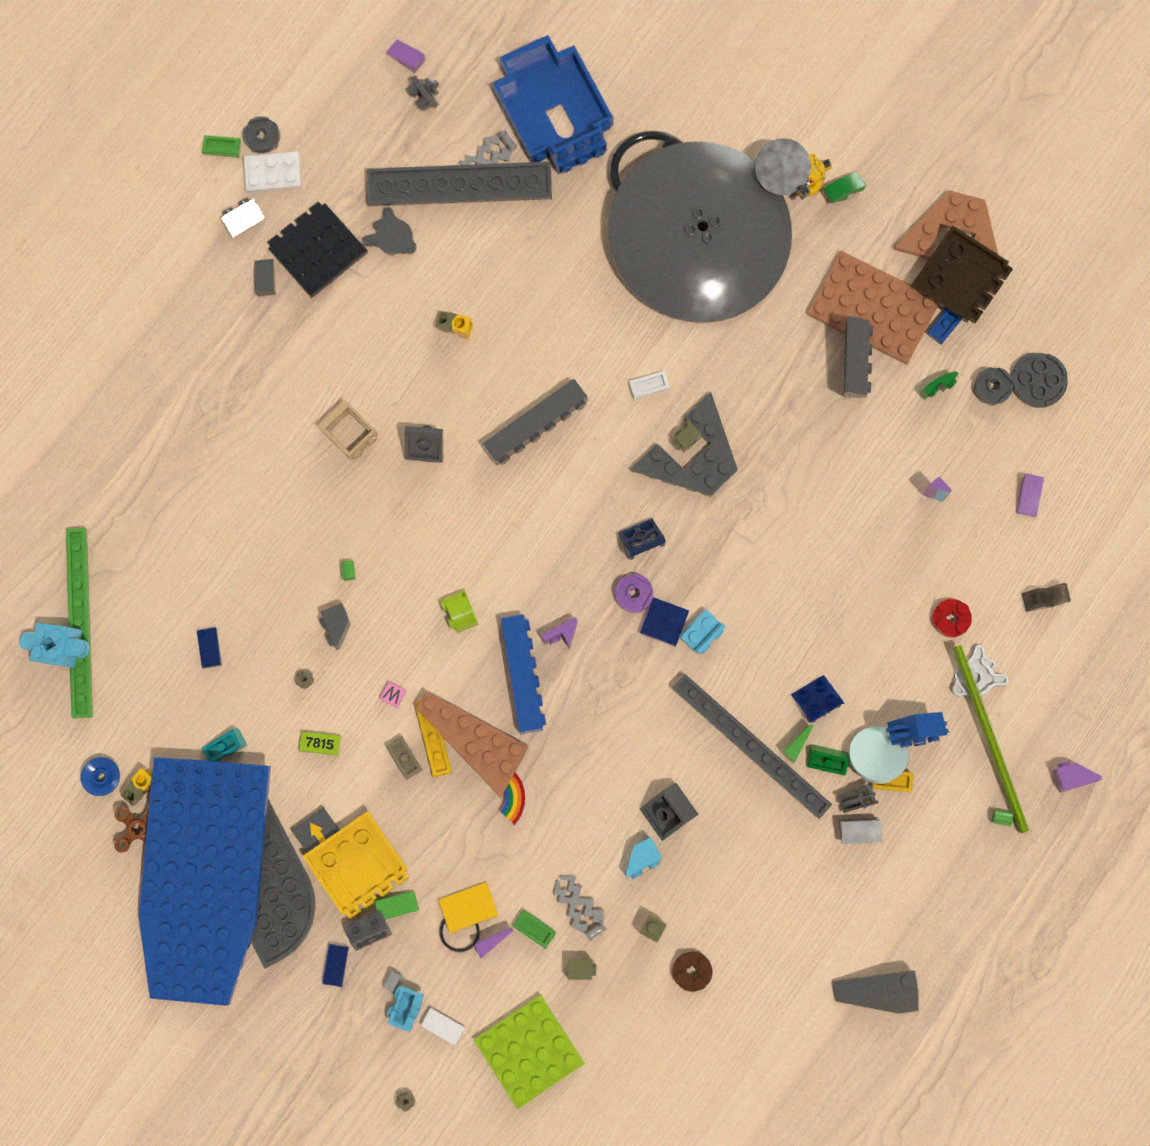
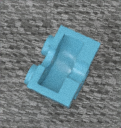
M398 986L394 994V998L397 999L395 1006L391 1005L387 1013V1017H389L388 1024L411 1032L414 1021L417 1019L421 1009L424 994L404 986Z

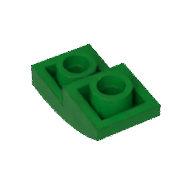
M855 172L828 184L823 188V191L833 204L846 200L850 194L864 191L866 185L858 173Z
M954 371L938 377L928 384L919 396L926 400L929 396L932 398L939 389L942 392L947 388L951 389L957 383L956 377L959 373Z

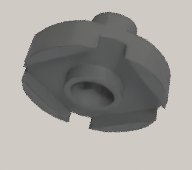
M259 116L249 121V124L243 130V138L252 152L267 153L279 146L280 130L278 125L269 120L268 117ZM261 131L266 134L264 138L257 137Z
M989 367L981 371L977 376L974 390L981 401L990 406H995L1005 402L1010 397L1013 391V380L1006 370L999 367ZM991 382L994 384L996 382L998 384V390H992L990 388L991 385L989 383Z

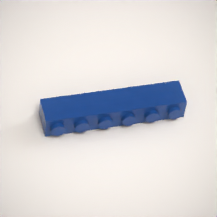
M524 614L501 618L520 735L543 731L546 720L545 714L540 713V707L543 706L542 696L537 695L536 688L540 687L538 676H534L533 671L537 666L535 657H531L530 650L534 648L532 638H528L527 631H531L529 619L525 620Z

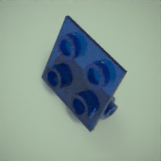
M824 675L791 694L805 713L809 723H815L817 719L822 716L825 717L827 713L830 714L832 710L837 707L840 708L845 703Z

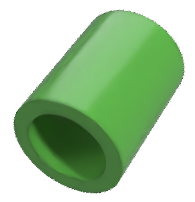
M354 561L341 562L342 580L356 579Z
M1000 810L993 811L992 823L1011 826L1013 813Z

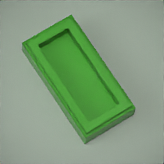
M204 135L202 153L203 155L239 158L241 139Z
M525 910L522 911L513 925L515 929L544 949L547 948L557 933Z

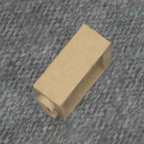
M346 400L318 424L320 431L350 461L354 458H359L368 445L371 446L376 442L378 436L377 431ZM348 414L369 432L351 451L330 433Z

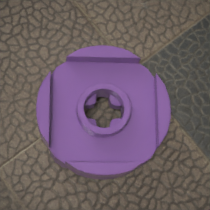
M639 574L623 577L616 585V602L623 610L630 613H640L647 609L653 599V588L650 581ZM637 589L639 596L631 598L629 591Z

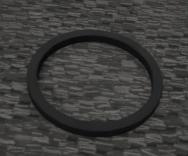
M445 919L443 920L440 927V938L448 949L455 952H465L477 943L480 928L478 924H475L477 929L476 938L469 947L464 949L450 947L443 937V927L446 923Z

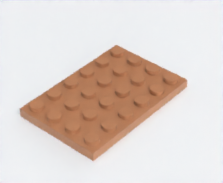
M841 251L810 307L807 316L846 334L848 316L870 320L869 325H873V337H869V344H872V348L908 365L938 304L910 287V284Z

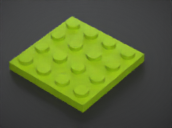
M541 995L474 1039L477 1047L517 1109L585 1064Z

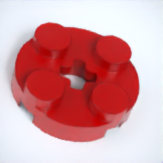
M947 599L940 602L932 614L933 626L942 636L947 638L961 636L969 629L972 622L969 606L957 599ZM954 614L957 620L954 623H950L947 616Z

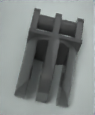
M873 784L857 787L858 789L838 794L839 799L858 794L841 801L842 806L860 802L843 808V813L863 807L865 809V807L878 804V800L875 799L876 792L872 790ZM866 789L868 794L861 795L860 791ZM869 798L870 802L864 804L863 799Z

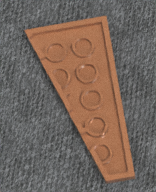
M425 692L416 708L418 712L501 799L529 746L438 697Z

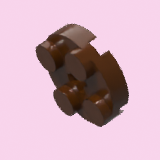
M689 951L680 955L675 960L672 973L675 982L680 988L689 992H697L704 989L710 983L713 969L710 960L700 952ZM696 966L695 970L698 971V975L695 974L693 977H689L690 973L687 972V969Z

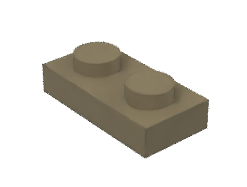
M403 736L386 746L406 781L423 771Z

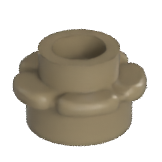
M300 670L296 674L295 683L300 688L306 689L313 684V674L309 670Z
M401 1091L398 1093L395 1103L397 1108H401L402 1111H409L415 1105V1098L412 1092Z

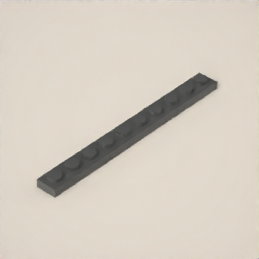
M686 674L672 687V690L817 819H820L830 808L832 803Z

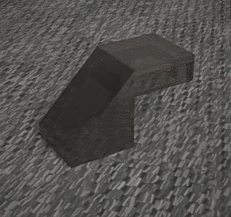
M1061 583L1048 588H1037L1022 593L1026 612L1056 607L1071 602L1067 583Z

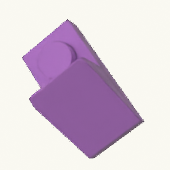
M574 617L542 634L545 645L548 643L550 645L555 644L563 636L570 649L578 624L577 618Z

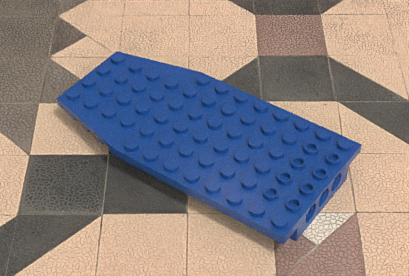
M154 757L139 906V923L150 999L223 1006L230 1005L240 970H242L245 955L249 950L250 941L257 926L271 766Z

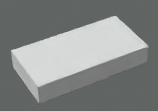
M665 370L629 381L634 400L670 390Z
M432 1008L429 1009L421 1024L423 1028L455 1046L466 1028Z

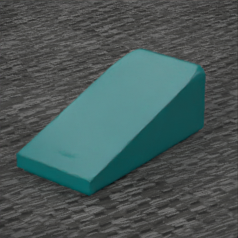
M232 729L202 747V750L208 761L218 762L247 746V743L239 729Z

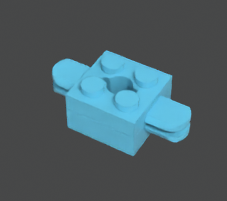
M36 623L34 633H23L19 640L22 649L31 651L29 661L75 668L76 658H84L89 653L88 642L80 640L82 630L65 626Z

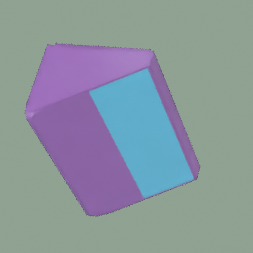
M937 477L928 485L922 495L943 502L952 489L940 477Z

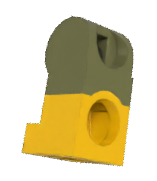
M441 311L435 327L441 331L454 333L469 340L474 323L470 317Z
M140 768L126 785V788L121 793V797L130 805L135 806L151 788L152 772L147 768Z

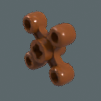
M121 806L115 810V819L125 823L128 829L126 835L118 838L114 843V848L117 852H127L131 843L136 839H140L146 844L149 807L141 819L133 818L127 807ZM122 810L125 811L124 818L119 816V812ZM137 823L139 824V827H143V831L140 832V835H137V832L133 831V827H136ZM121 841L126 844L124 849L119 847Z

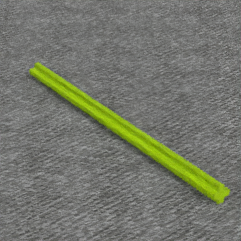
M963 645L953 647V652L957 656L956 661H958L959 668H961L960 672H963L961 675L965 679V686H967V691L971 695V702H974L972 705L976 709V716H979L977 718L980 721L979 723H981L980 725H982L981 730L985 732L983 735H985L986 742L989 744L987 746H990L988 749H990L991 756L994 758L992 760H995L993 763H995L996 770L999 772L997 774H1000L999 779L1003 781L1001 782L1002 786H1004L1002 788H1005L1004 793L1008 795L1006 798L1010 802L1009 807L1013 809L1011 812L1015 816L1014 819L1016 820L1014 821L1018 823L1016 826L1020 828L1018 829L1020 830L1019 833L1028 832L1030 829H1028L1029 826L1026 824L1027 819L1024 817L1025 814L1022 812L1020 800H1018L1017 793L1014 791V784H1012V779L1009 777V770H1006L1008 768H1006L1007 765L1004 763V756H1001L1003 754H1001L1002 751H1000L999 744L996 742L997 737H995L994 730L990 726L992 723H990V719H987L989 716L985 712V705H982L984 702L980 698L981 693L977 691L979 689H976L978 686L974 682L976 680L973 677L974 675H971L973 672H971L972 670L968 666L970 663H968L967 656L963 652L964 647H962Z

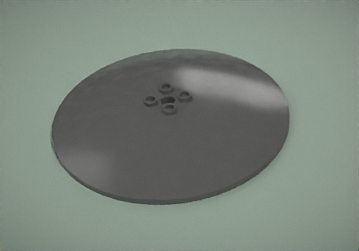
M702 141L684 142L655 151L640 161L621 182L611 205L608 219V242L611 256L619 275L633 294L643 303L657 312L674 319L695 323H711L727 320L745 313L761 302L772 291L781 278L789 259L792 243V224L784 196L772 194L759 184L755 174V161L736 149L717 143ZM699 223H705L707 225V230L700 231L697 225Z

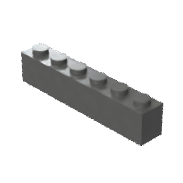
M575 379L571 380L482 443L483 449L496 466L500 463L501 465L507 463L511 459L510 456L514 453H521L527 444L539 440L541 434L545 431L550 432L559 421L567 420L576 409L579 411L587 404L586 393Z

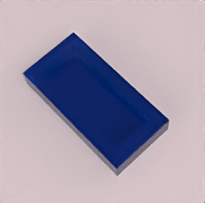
M217 628L197 630L202 668L222 666Z
M329 944L322 984L343 987L350 947Z

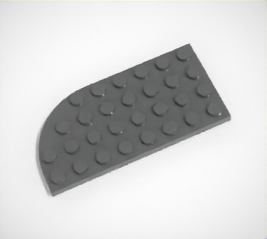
M269 798L257 926L251 938V943L264 969L283 960L297 950L310 932L316 910V899L312 882Z

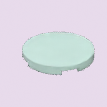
M869 727L860 731L853 738L849 748L850 764L862 776L861 778L877 784L889 783L904 772L908 763L907 747L900 748V745H892L891 740H887V736L890 734L886 733V728Z

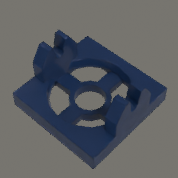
M653 518L618 533L630 560L634 559V556L659 545L663 547L666 543L665 537ZM640 534H646L644 537L636 538ZM654 534L655 538L648 541V537ZM634 542H641V543H642V544L637 545V546H632V545H630L631 543H634Z

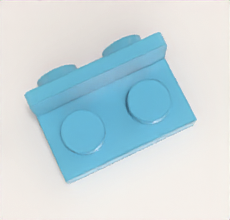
M704 609L679 637L694 653L701 654L710 648V643L714 639H718L723 634L726 626L720 623L707 609Z

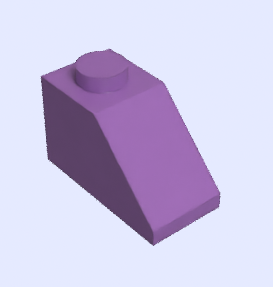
M1069 761L1057 764L1058 768L1053 770L1060 793L1102 780L1099 774L1078 763L1069 764Z

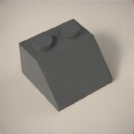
M677 783L661 791L640 808L662 841L699 815Z

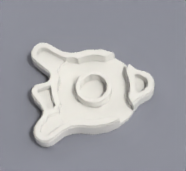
M975 646L972 656L967 661H969L968 663L970 664L968 666H970L969 668L973 672L971 675H974L973 677L976 679L974 681L977 684L976 686H978L976 689H979L977 691H980V696H983L995 686H1006L1009 683V678L1006 675L994 673L993 669L997 666L996 661L986 657L983 646ZM958 666L954 675L952 692L957 697H970L967 686H965V679L961 675L963 672H960L961 668Z

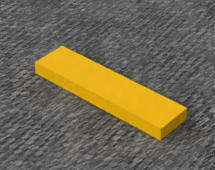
M420 701L414 702L416 708H417L418 704L420 703ZM416 709L433 778L451 774L452 769L444 738Z

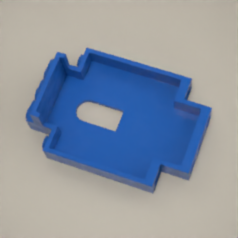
M546 35L499 57L500 66L506 77L494 82L493 90L531 162H541L548 156L556 172L560 174L562 172L567 173L573 167L584 165L590 159L601 157L607 152L604 132L613 126L614 118L575 45L557 52L549 35ZM562 105L574 127L573 135L568 138L560 137L546 111Z

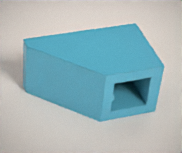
M651 837L633 846L626 871L627 878L632 877L635 879L642 875V870L648 866L651 870L660 865L659 860L662 859V856Z

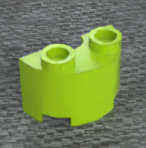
M465 590L445 597L443 601H440L444 612L448 611L451 618L447 620L451 629L455 628L457 633L479 625Z

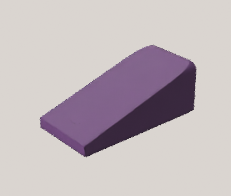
M398 39L386 52L387 55L413 73L426 60L422 52Z
M1029 474L1023 476L1017 514L1037 517L1044 477Z
M506 929L475 943L480 958H483L509 936L513 929Z

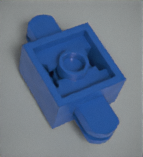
M942 712L914 714L887 722L888 728L885 729L886 733L890 734L887 736V740H891L892 745H900V748L910 747L912 743L916 747L926 745V741L928 743L940 741L939 737L946 736L949 733V729L945 727L947 721H944Z

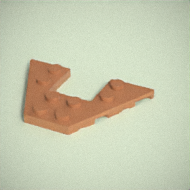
M951 190L928 211L894 248L896 251L929 259L932 255L939 226L947 229L955 226L962 232L975 236V240L998 254L986 201Z

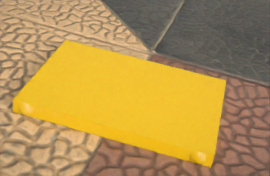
M487 882L439 900L450 934L499 916Z

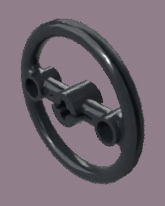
M645 131L629 137L618 147L611 161L610 174L615 191L617 192L621 184L618 172L621 158L633 145L646 140H660L665 142L662 146L664 148L684 142L669 133L661 131Z

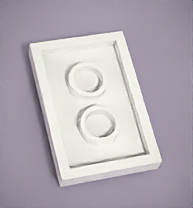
M298 151L244 156L247 194L302 188L300 155Z

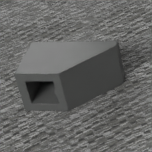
M342 603L321 611L322 617L319 618L323 629L327 628L329 633L326 638L330 647L334 646L336 650L341 648L351 626L346 609Z

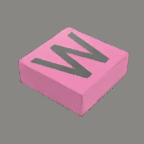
M388 682L380 700L398 708L407 691Z

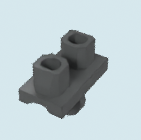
M416 75L411 78L413 83L407 90L414 98L420 93L423 95L417 101L420 109L425 111L431 106L436 108L439 104L432 93L434 95L439 93L437 91L438 81H431L429 78H426L424 83Z

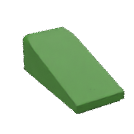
M809 724L783 751L782 754L791 763L796 761L813 728L812 724Z
M415 891L375 901L377 912L381 911L385 920L419 911Z

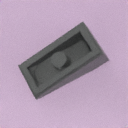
M273 259L255 261V289L257 296L276 295Z

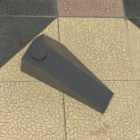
M915 970L832 981L836 1002L898 1014L919 1011V990Z

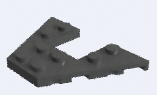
M710 392L684 417L685 422L690 420L701 432V437L709 444L707 448L683 469L657 443L630 471L652 479L661 480L667 484L677 485L693 492H699L709 497L717 492L738 469L716 404Z

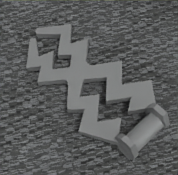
M503 131L498 136L485 137L486 146L479 145L478 156L466 155V161L460 160V165H470L471 162L477 164H498V159L509 162L511 152L516 149L517 145L508 136L507 131ZM500 139L508 146V149L502 148V153L493 150L492 160L485 159L483 156V152L491 154V143L500 145Z
M560 876V879L570 881L568 892H573L572 898L565 897L566 889L560 890L559 880L556 882L554 895H560L558 903L570 904L568 917L575 918L571 927L586 934L589 940L592 941L594 937L607 930L603 924L604 910H592L594 899H581L579 897L582 885L574 886L576 876ZM576 906H586L584 916H594L592 922H599L600 924L587 932L589 924H580L582 912H574Z

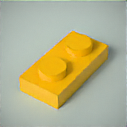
M903 772L889 783H872V789L912 793L914 773Z

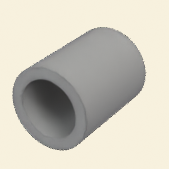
M390 970L383 988L396 992L403 975Z

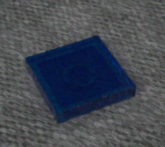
M653 597L640 634L676 647L689 610Z

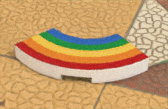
M515 772L505 790V805L501 813L516 826L523 815L526 796L523 783Z

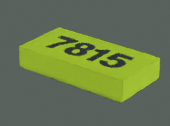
M302 731L299 751L339 756L341 736Z

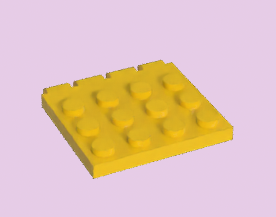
M369 811L302 856L342 915L346 913L349 919L362 912L358 904L361 903L366 909L378 900L374 894L375 892H378L382 898L395 889L391 883L392 880L399 886L409 879L405 872L408 870L407 866Z

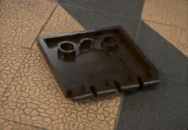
M952 226L910 287L964 322L968 323V321L976 324L983 314L982 310H986L994 298L992 295L997 294L1004 284L1002 280L1008 278L1013 268L1008 265V260L955 226Z

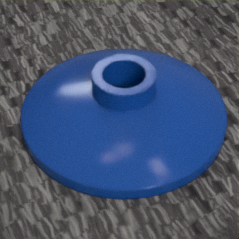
M105 757L91 759L81 771V784L83 788L94 796L110 794L116 789L120 781L118 766L115 762ZM101 774L105 775V779L103 781L99 780V776Z

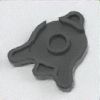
M390 207L384 209L381 220L373 223V228L377 232L364 236L362 240L364 246L378 247L384 253L393 256L399 253L413 254L417 249L410 226L403 220L398 219Z

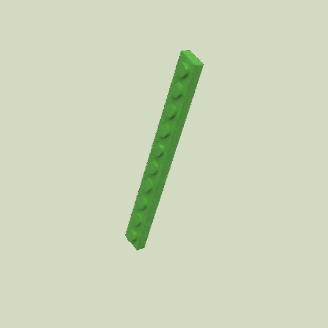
M66 529L69 627L82 630L80 640H84L89 644L88 655L84 658H76L75 668H70L72 718H93L87 529Z

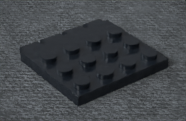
M319 201L308 209L311 215L305 211L294 220L297 224L296 227L290 223L280 231L283 236L282 238L277 234L267 242L270 246L268 248L270 253L311 299L368 253V250L327 204L322 205Z

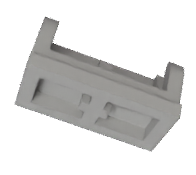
M879 818L839 820L842 844L882 842L881 820Z

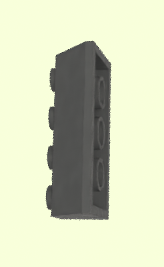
M848 316L846 321L844 397L866 398L867 393H871V382H868V374L872 373V363H868V357L872 356V344H869V337H873V325H869L870 320Z

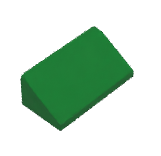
M811 745L807 764L808 768L846 776L849 752Z

